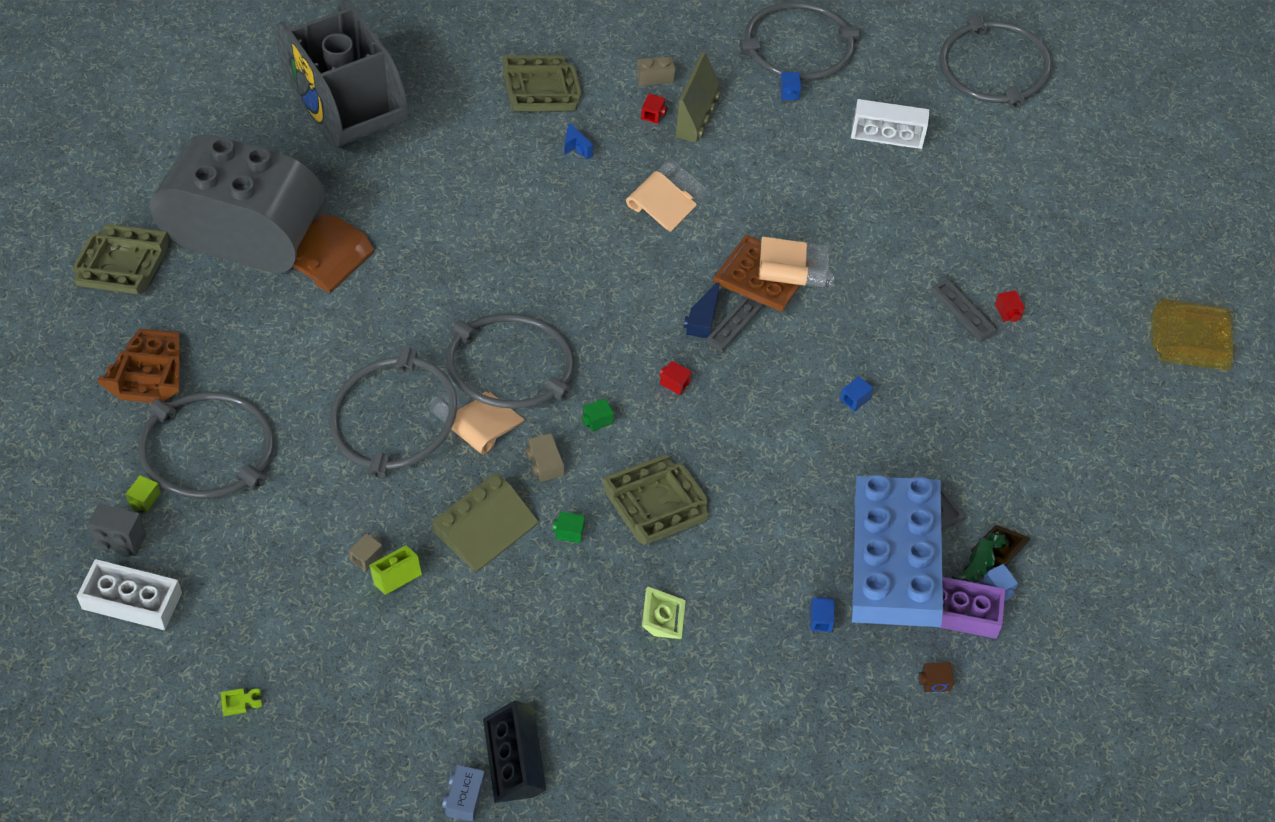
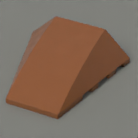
M140 328L126 344L127 348L125 351H121L117 355L115 363L108 366L106 374L104 376L101 375L97 380L101 386L120 400L149 403L156 399L166 401L179 391L180 333Z

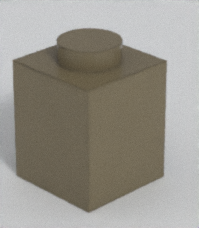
M366 533L349 550L350 561L367 572L370 569L369 565L383 556L381 541L376 537L372 538Z

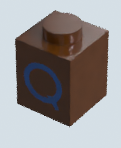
M951 662L924 663L923 669L918 675L919 684L924 686V692L951 691L954 684Z

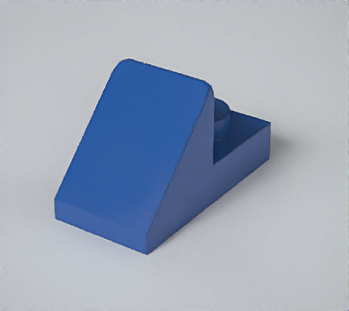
M569 124L564 144V155L576 149L580 156L583 155L586 159L593 156V144L572 124Z

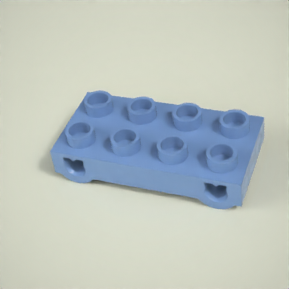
M856 476L852 622L941 627L943 614L941 480L926 479L924 477Z

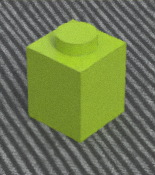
M139 475L125 495L130 508L135 511L142 510L147 512L161 492L157 482Z

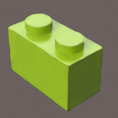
M407 545L369 565L374 585L385 595L422 575L418 555Z

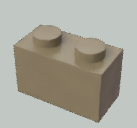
M672 56L637 59L636 75L639 86L674 83L675 67Z
M552 434L528 439V448H525L527 459L533 462L531 468L534 477L538 476L539 481L544 482L564 476V464Z

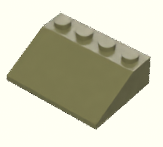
M705 52L701 53L679 99L676 137L695 143L699 137H703L704 125H708L710 120L709 114H713L716 106L715 101L718 102L721 96V91H719L720 83Z
M497 472L432 520L433 533L475 573L539 523L512 486Z

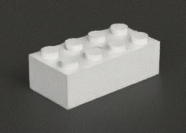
M857 99L851 138L922 149L928 127L929 109Z
M95 559L77 594V598L83 610L165 630L182 591L176 579Z

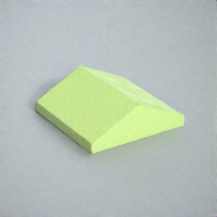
M647 587L642 627L653 636L682 639L686 600ZM679 604L677 632H674L676 607Z

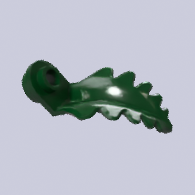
M988 533V538H979L978 545L970 555V563L965 567V571L952 576V579L971 582L972 579H979L978 574L986 575L988 573L986 567H991L995 563L993 547L1002 548L1003 544H1007L1005 535Z

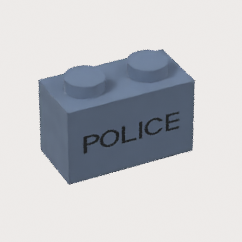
M457 765L456 772L450 775V793L445 794L442 807L446 809V816L471 822L474 821L485 781V771Z

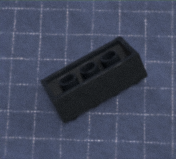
M514 700L483 718L494 803L533 798L547 790L534 706Z

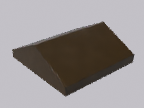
M995 525L988 533L999 532L998 534H1004L1007 544H1003L1002 548L993 547L995 563L991 567H998L1002 564L1006 566L1027 545L1030 537ZM978 543L971 549L972 553L977 547Z

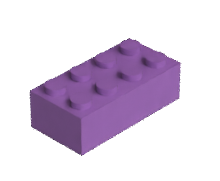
M942 577L943 614L941 627L939 628L997 639L1003 621L1005 589Z

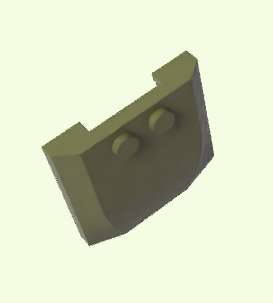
M503 55L502 72L512 111H575L581 97V89L575 67L572 64L568 65L563 55Z
M105 224L103 226L104 230L99 234L93 233L88 238L73 265L76 286L131 294L144 293L168 249V233L166 231Z
M667 455L606 476L603 479L606 495L637 541L644 545L705 522L709 516L706 509L707 499L705 494L685 466L680 463L675 464L668 460L669 456Z

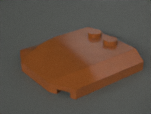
M321 214L318 218L313 219L297 248V257L292 267L313 279L315 285L331 293L374 253V248L363 232L336 216Z

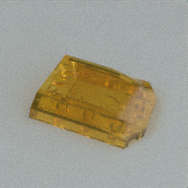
M1161 298L1151 313V345L1159 354L1162 362L1230 371L1233 359L1231 310L1228 307Z

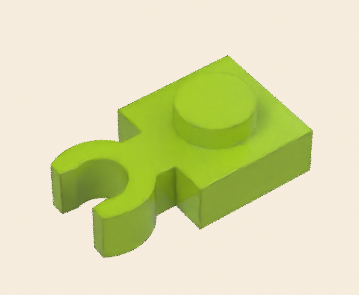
M244 688L221 692L223 716L247 713V706L252 708L262 707L261 700H253L254 697L261 696L260 689H252L247 694H245Z

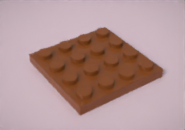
M745 235L714 276L713 283H720L722 287L783 312L801 285L759 280L761 241ZM806 260V267H808L809 275V273L813 269L814 263Z

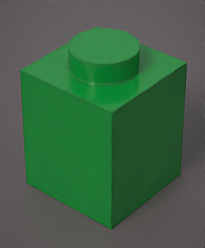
M603 398L583 406L581 420L585 427L588 426L591 432L613 424L614 412L606 399Z
M560 512L559 518L554 519L552 529L553 532H556V539L581 543L585 516Z

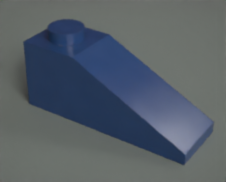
M715 283L691 308L689 317L685 316L683 328H687L686 335L701 338L709 337L720 283Z

